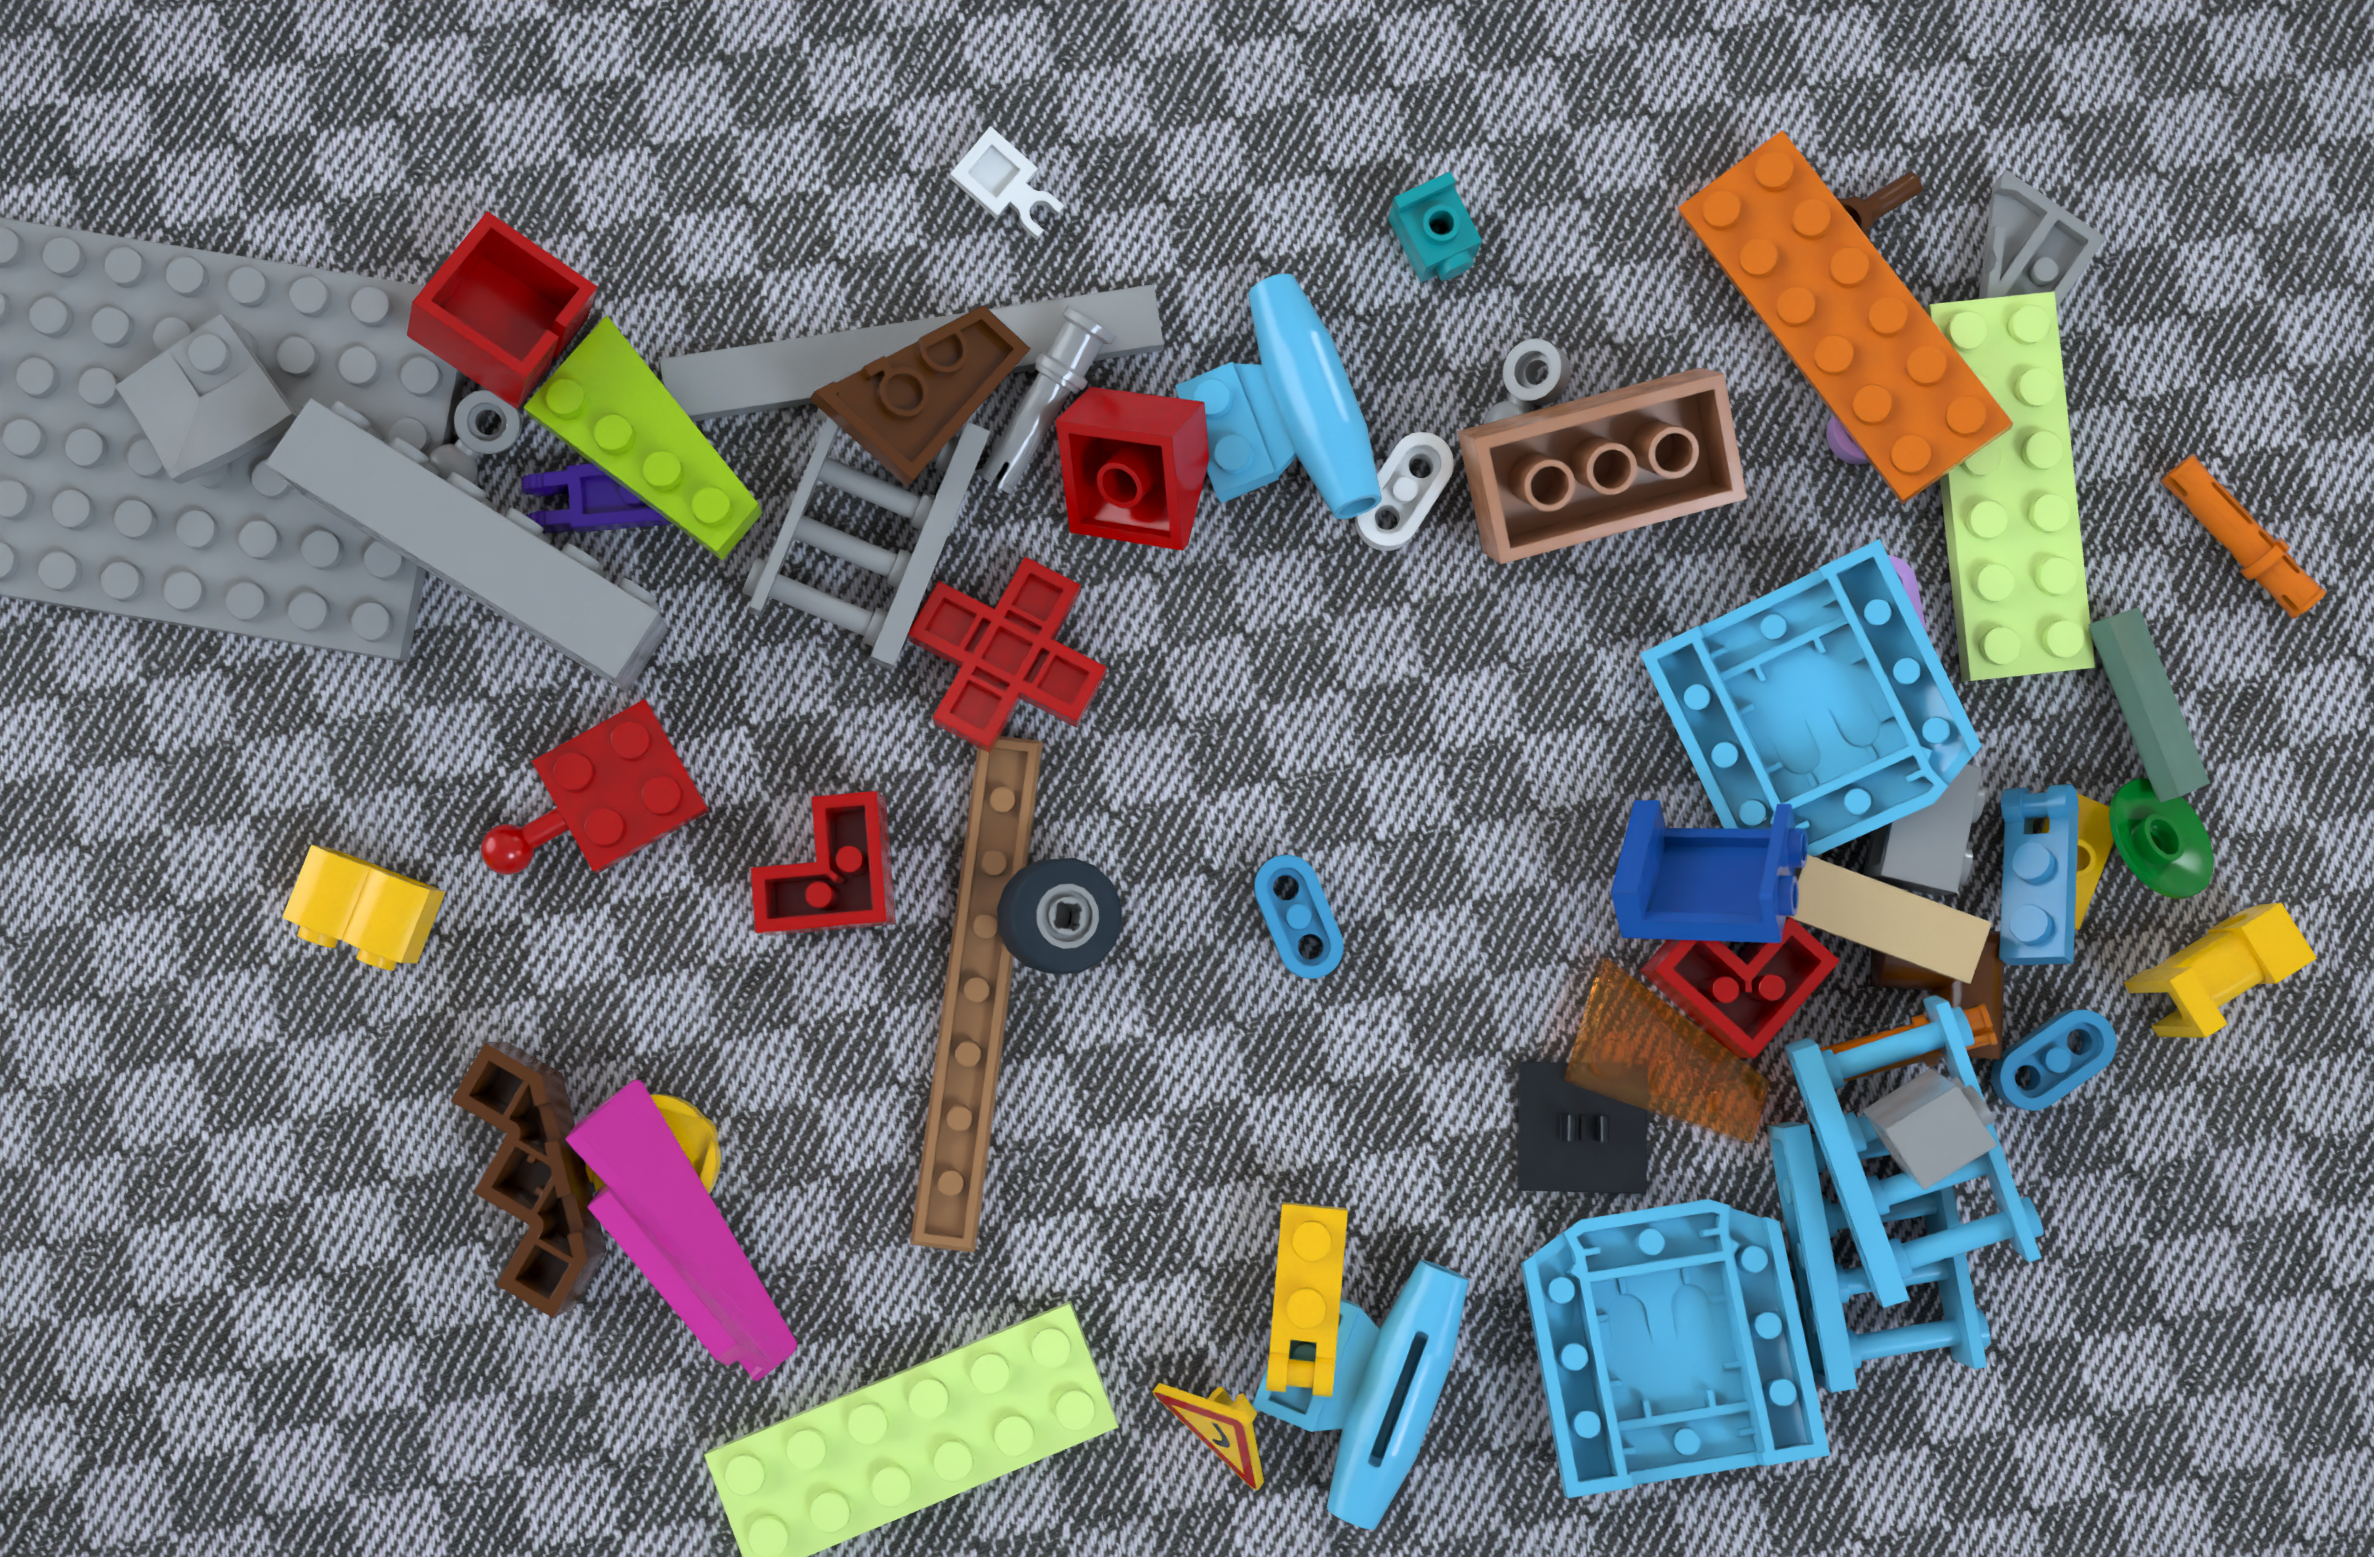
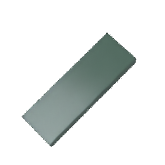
M2137 607L2089 624V631L2157 800L2160 803L2171 800L2210 784L2140 608Z

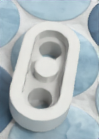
M1417 432L1404 437L1396 445L1377 474L1382 496L1381 502L1370 511L1355 517L1356 530L1367 545L1377 550L1391 551L1401 548L1413 537L1445 488L1453 472V454L1443 439L1432 433ZM1417 459L1425 461L1430 467V475L1425 478L1413 476L1409 471V463ZM1380 511H1390L1397 519V526L1390 530L1382 529L1376 524L1375 515Z

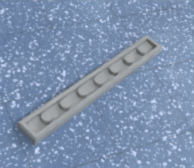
M1154 284L989 309L1031 348L1009 374L1037 370L1034 368L1037 364L1035 359L1039 352L1047 353L1066 321L1062 313L1067 306L1116 336L1111 344H1103L1093 361L1164 351ZM969 312L661 358L660 366L663 385L692 422L813 404L809 398L814 391L828 385L829 382L832 383L834 381L837 383L844 379L847 370L856 373L862 370L865 365L883 356L888 357L917 342L920 337Z

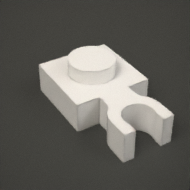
M991 126L950 173V179L995 219H998L1007 207L1010 206L1018 214L1021 227L1036 241L1043 234L1044 230L1032 221L1030 217L1031 208L1036 205H1044L1055 216H1058L1064 208V205L1050 193L1034 190L1028 185L1029 181L1037 173L1038 168Z

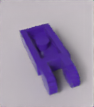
M592 463L569 465L565 471L542 472L521 477L522 492L526 493V495L544 497L551 494L558 495L569 492L570 509L536 511L526 514L528 518L544 529L542 533H562L571 530L582 533L672 525L671 522Z

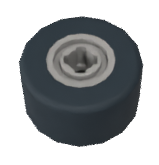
M1075 858L1038 860L1018 870L1004 887L997 907L998 931L1008 952L1024 966L1049 974L1081 973L1099 964L1115 946L1122 926L1121 900L1112 881L1095 865ZM1070 912H1071L1072 918H1071L1070 923H1068V922H1069V919H1070Z

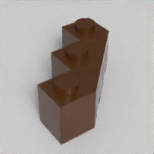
M486 1042L483 1044L450 1101L507 1133L473 1191L474 1194L530 1225L496 1285L550 1317L555 1318L575 1307L607 1252L600 1222L587 1208L593 1199V1193L585 1161L565 1140L575 1127V1122L562 1073L508 1042Z

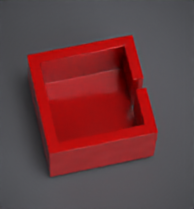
M487 211L412 301L407 336L518 410L549 370L552 358L557 360L588 320L598 286Z

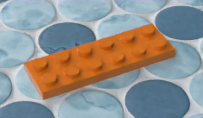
M1783 130L1678 207L1679 214L1902 505L2012 428L2013 422Z

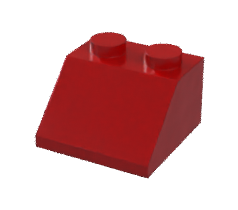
M1089 387L1056 419L1070 533L1183 551L1189 543L1209 463L1205 402Z

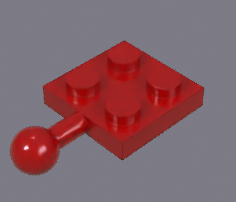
M643 699L532 760L531 762L557 808L522 827L513 824H502L492 828L483 838L481 856L484 863L492 871L502 875L516 874L529 865L534 849L570 830L592 871L599 874L708 813L710 809L651 705L646 699Z

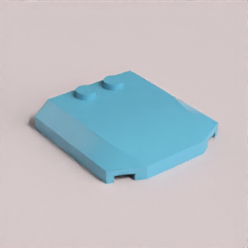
M1880 539L1819 567V570L1702 626H1696L1640 653L1723 828L1772 829L1776 805L1791 804L1795 828H1805L1807 834V855L1814 857L1934 804L1968 761L1982 747Z
M1711 1199L1581 1219L1520 1264L1564 1497L1573 1498L1634 1488V1485L1756 1465L1769 1466L1830 1456L1780 1221L1768 1217L1761 1218L1730 1208V1205Z

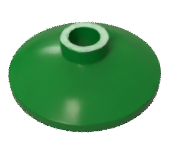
M2135 779L2121 786L2111 800L2109 821L2116 847L2130 870L2150 889L2169 898L2186 899L2203 891L2209 884L2213 874L2214 857L2209 836L2193 808L2181 796L2160 803L2156 798L2149 779Z

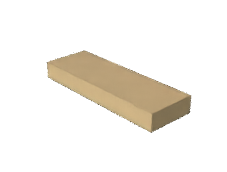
M1807 855L1804 868H1796L1794 876L1797 877L1799 889L1796 916L1786 917H1792L1796 922L1956 981L1971 984L1992 922Z

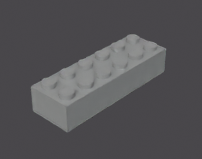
M310 397L266 461L265 465L306 498L626 693L629 692L668 632V628L660 615L662 608L655 603L657 598L626 578H623L618 586L605 579L607 574L599 568L601 564L596 559L570 543H566L561 551L550 545L552 540L542 533L544 529L519 511L509 507L504 516L494 511L496 506L485 498L487 494L464 477L452 472L445 481L439 477L441 472L428 463L429 458L402 439L394 436L389 445L382 442L385 438L370 427L372 423L347 405L336 401L332 408L328 409Z

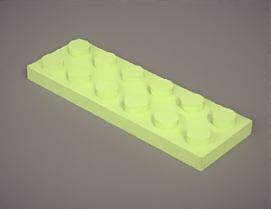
M2055 291L1930 304L1923 309L2013 422L2010 430L1940 478L1962 682L2095 668L2093 642L2089 631L2090 614Z
M1069 1301L710 1449L704 1456L742 1557H808L1118 1428L1119 1422L1073 1305Z

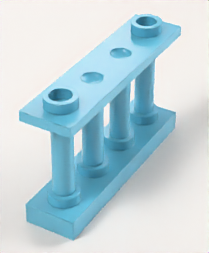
M1936 995L1923 999L1931 1023L1837 1054H1833L1831 1049L1820 1051L1819 1045L1809 1037L1783 1045L1870 1289L1883 1308L1910 1300L1903 1279L1913 1276L1912 1269L2009 1239L2013 1250L2027 1262L2041 1259L2035 1241L2036 1237L2044 1235L2039 1215L2028 1196L2021 1199L2019 1197L1993 1122L1987 1125L1986 1128L1997 1143V1146L1926 1190H1923L1905 1172L1879 1180L1876 1174L1866 1177L1857 1153L1867 1150L1866 1143L1879 1139V1136L1865 1115L1856 1117L1853 1111L1843 1114L1835 1089L1845 1087L1844 1079L1940 1048L1951 1079L1957 1076L1965 1087L1971 1085L1984 1100L1965 1048L1974 1045V1037L1969 1022L1960 1006L1951 1009L1949 1001ZM1984 1175L1987 1176L1999 1213L1905 1243H1901L1899 1238L1888 1240L1880 1216L1890 1213V1205Z
M1790 1121L1767 1125L1806 1345L1815 1384L1831 1393L1858 1389L1854 1369L1860 1368L1864 1360L1949 1346L1952 1360L1973 1369L1987 1367L1984 1348L1990 1345V1331L1983 1311L1980 1308H1976L1966 1252L1912 1269L1913 1276L1903 1279L1905 1286L1938 1281L1945 1320L1855 1334L1851 1328H1846L1842 1303L1849 1301V1295L1872 1291L1863 1266L1843 1269L1840 1263H1834L1830 1238L1837 1236V1230L1849 1227L1840 1203L1831 1204L1828 1198H1822L1818 1173L1825 1171L1826 1163L1816 1135L1811 1134L1809 1124ZM1880 1138L1867 1142V1150L1857 1153L1859 1160L1890 1155ZM1953 1186L1890 1205V1213L1880 1216L1882 1223L1925 1216L1929 1235L1960 1225Z

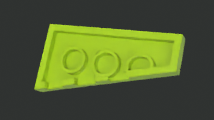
M607 315L523 407L531 419L720 560L727 556L763 514L758 502Z

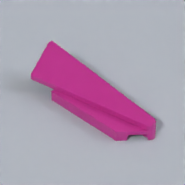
M637 1079L630 1081L581 1119L565 1139L606 1183L598 1189L587 1208L715 1360L727 1366L738 1360L750 1374L751 1378L757 1382L794 1353L797 1341L645 1085Z

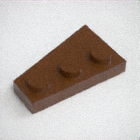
M983 305L920 337L917 342L888 357L883 356L865 365L862 370L835 383L833 381L814 391L809 399L908 487L1031 348Z

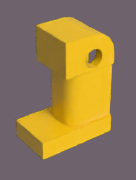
M2281 902L2253 906L2230 916L2210 928L2207 935L2152 969L2142 970L2123 982L2130 993L2168 992L2178 1010L2151 1026L2158 1037L2207 1038L2228 1025L2219 1011V1007L2256 984H2277L2317 959Z

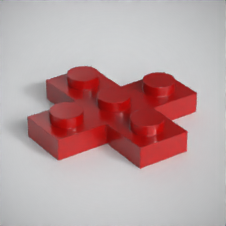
M1026 556L995 609L938 581L908 632V638L911 643L960 667L959 672L932 717L934 724L988 753L992 751L1020 700L1077 728L1107 675L1106 666L1055 641L1057 634L1081 594V584Z

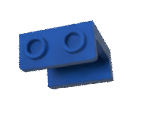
M1634 800L1611 889V897L1622 938L1781 943L1786 916H1796L1798 909L1799 889L1794 871L1795 868H1804L1807 860L1805 828H1795L1791 804L1776 805L1772 829L1666 828L1660 800Z

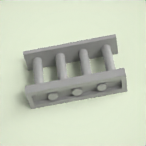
M847 370L844 378L854 374V372ZM818 408L815 418L825 422L823 430L768 561L756 557L742 593L752 597L749 613L758 617H762L769 598H772L864 636L862 642L874 647L868 662L892 671L990 431L967 421L960 438L953 435L932 459V461L936 462L934 469L945 473L937 494L933 495L924 491L923 495L919 496L828 457L841 427ZM818 481L911 519L910 526L921 530L913 553L900 549L899 553L895 554L805 516L804 514ZM794 539L887 577L886 584L897 588L889 611L887 612L876 607L873 613L781 575V569Z

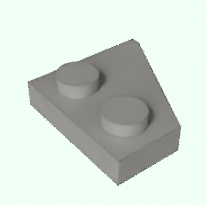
M2006 170L1996 180L1992 188L1979 299L2055 291L2057 309L2106 237Z

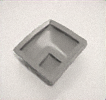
M222 313L115 385V388L149 438L166 473L171 480L178 484H183L218 469L260 447L289 429L298 416L233 322Z

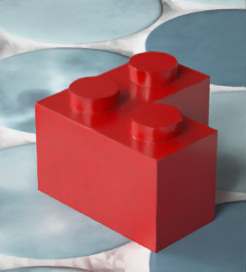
M878 791L811 797L816 862L750 868L756 934L773 936L896 925L886 798Z
M1786 917L1781 943L1750 942L1737 956L1721 941L1667 939L1639 972L1734 1057L1755 1059L1840 960L1792 917Z

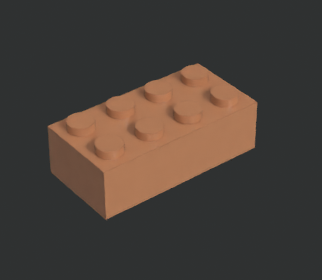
M1699 367L1457 431L1483 553L1500 564L1747 499L1726 380L1722 372Z

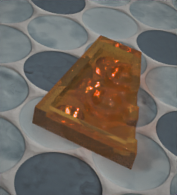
M1609 959L1600 960L1564 1081L1744 1144L1753 1143L1770 1081Z

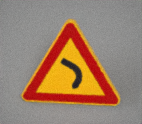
M1159 1383L1152 1391L1154 1396L1247 1485L1254 1490H1259L1264 1483L1252 1423L1257 1412L1247 1397L1241 1393L1233 1402L1225 1389L1220 1386L1206 1399Z

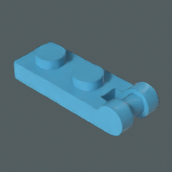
M2072 784L2050 785L2047 792L2030 793L2026 787L2005 789L2001 798L2005 832L1999 959L2007 965L2073 964L2079 810L2076 790ZM2049 817V833L2033 834V818Z

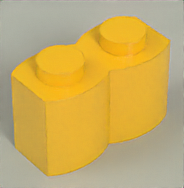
M311 845L282 918L300 925L297 936L306 941L328 948H335L338 939L359 948L356 959L381 969L394 971L397 962L418 963L446 892L330 847Z

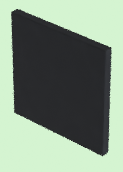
M1518 1061L1517 1190L1646 1194L1647 1065Z

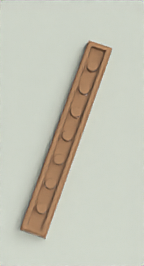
M1000 736L990 753L979 747L977 748L910 1245L972 1253L976 1251L1015 957L1008 952L998 931L997 907L1006 884L1018 870L1028 865L1043 741Z

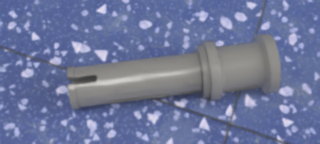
M1069 306L1062 313L1066 321L1047 353L1039 352L1035 359L1037 364L1034 368L1040 371L1027 391L1023 401L982 469L980 468L977 472L980 477L992 484L1003 464L1008 462L1009 465L999 480L997 487L1010 495L1015 491L1014 488L1071 391L1078 394L1080 389H1085L1088 381L1084 376L1103 344H1111L1116 337Z

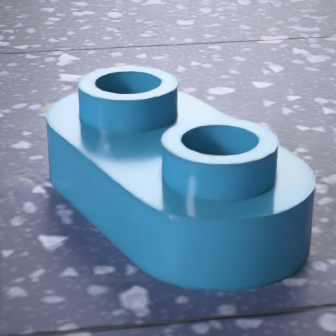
M1280 855L1268 860L1256 875L1254 895L1283 965L1292 974L1305 979L1320 978L1329 974L1339 964L1343 955L1344 945L1342 935L1314 869L1305 860L1293 855ZM1282 876L1292 878L1297 884L1296 896L1290 900L1278 898L1273 890L1276 879ZM1305 935H1313L1321 942V953L1315 959H1306L1298 951L1299 940Z
M2066 1010L2060 1012L2002 1052V1059L1995 1060L1991 1071L1993 1089L1997 1096L2010 1107L2031 1111L2045 1109L2109 1065L2117 1047L2115 1031L2109 1021L2097 1012L2091 1010ZM2073 1030L2077 1031L2082 1038V1046L2076 1053L2071 1052L2067 1046V1037ZM2021 1066H2025L2031 1074V1081L2024 1089H2021L2015 1081V1073Z

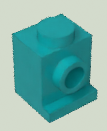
M1451 171L1394 197L1388 220L1420 283L1437 275L1441 281H1447L1464 273L1474 265L1473 258L1476 257L1482 243V239L1454 187L1456 181ZM1443 220L1449 233L1445 235L1436 234L1431 230L1430 225Z

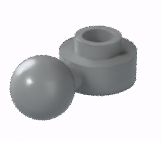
M1528 339L1516 345L1508 354L1503 366L1504 384L1511 395L1508 401L1499 402L1489 409L1483 424L1528 413L1533 405H1547L1558 399L1566 390L1571 376V367L1566 354L1543 339ZM1547 365V378L1542 383L1536 385V372L1541 367Z
M480 390L467 395L457 406L454 415V426L459 439L455 444L442 445L432 451L428 457V463L441 472L439 477L445 481L454 472L474 484L478 476L476 459L481 453L497 454L511 448L518 440L522 430V418L519 409H515L488 390ZM488 410L495 411L501 418L499 431L492 435L483 433L478 424L481 414Z

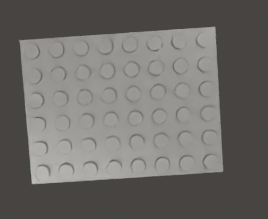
M0 217V597L408 663L426 570L298 493L265 465L288 429L242 457L183 484H178L171 480L166 473L149 438L115 388V385L222 313L233 322L298 415L310 397L328 409H331L334 403L339 401L368 419L372 423L370 427L385 438L382 441L385 444L389 445L395 436L429 457L436 448L452 443L455 428L454 415L460 403L465 374L407 336L412 301L425 286Z

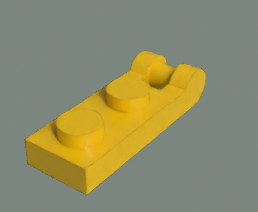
M1289 1202L1282 1203L1266 1380L1267 1391L1286 1392L1287 1386L1312 1388V1395L1333 1396L1348 1208ZM1291 1340L1317 1342L1315 1362L1290 1359Z

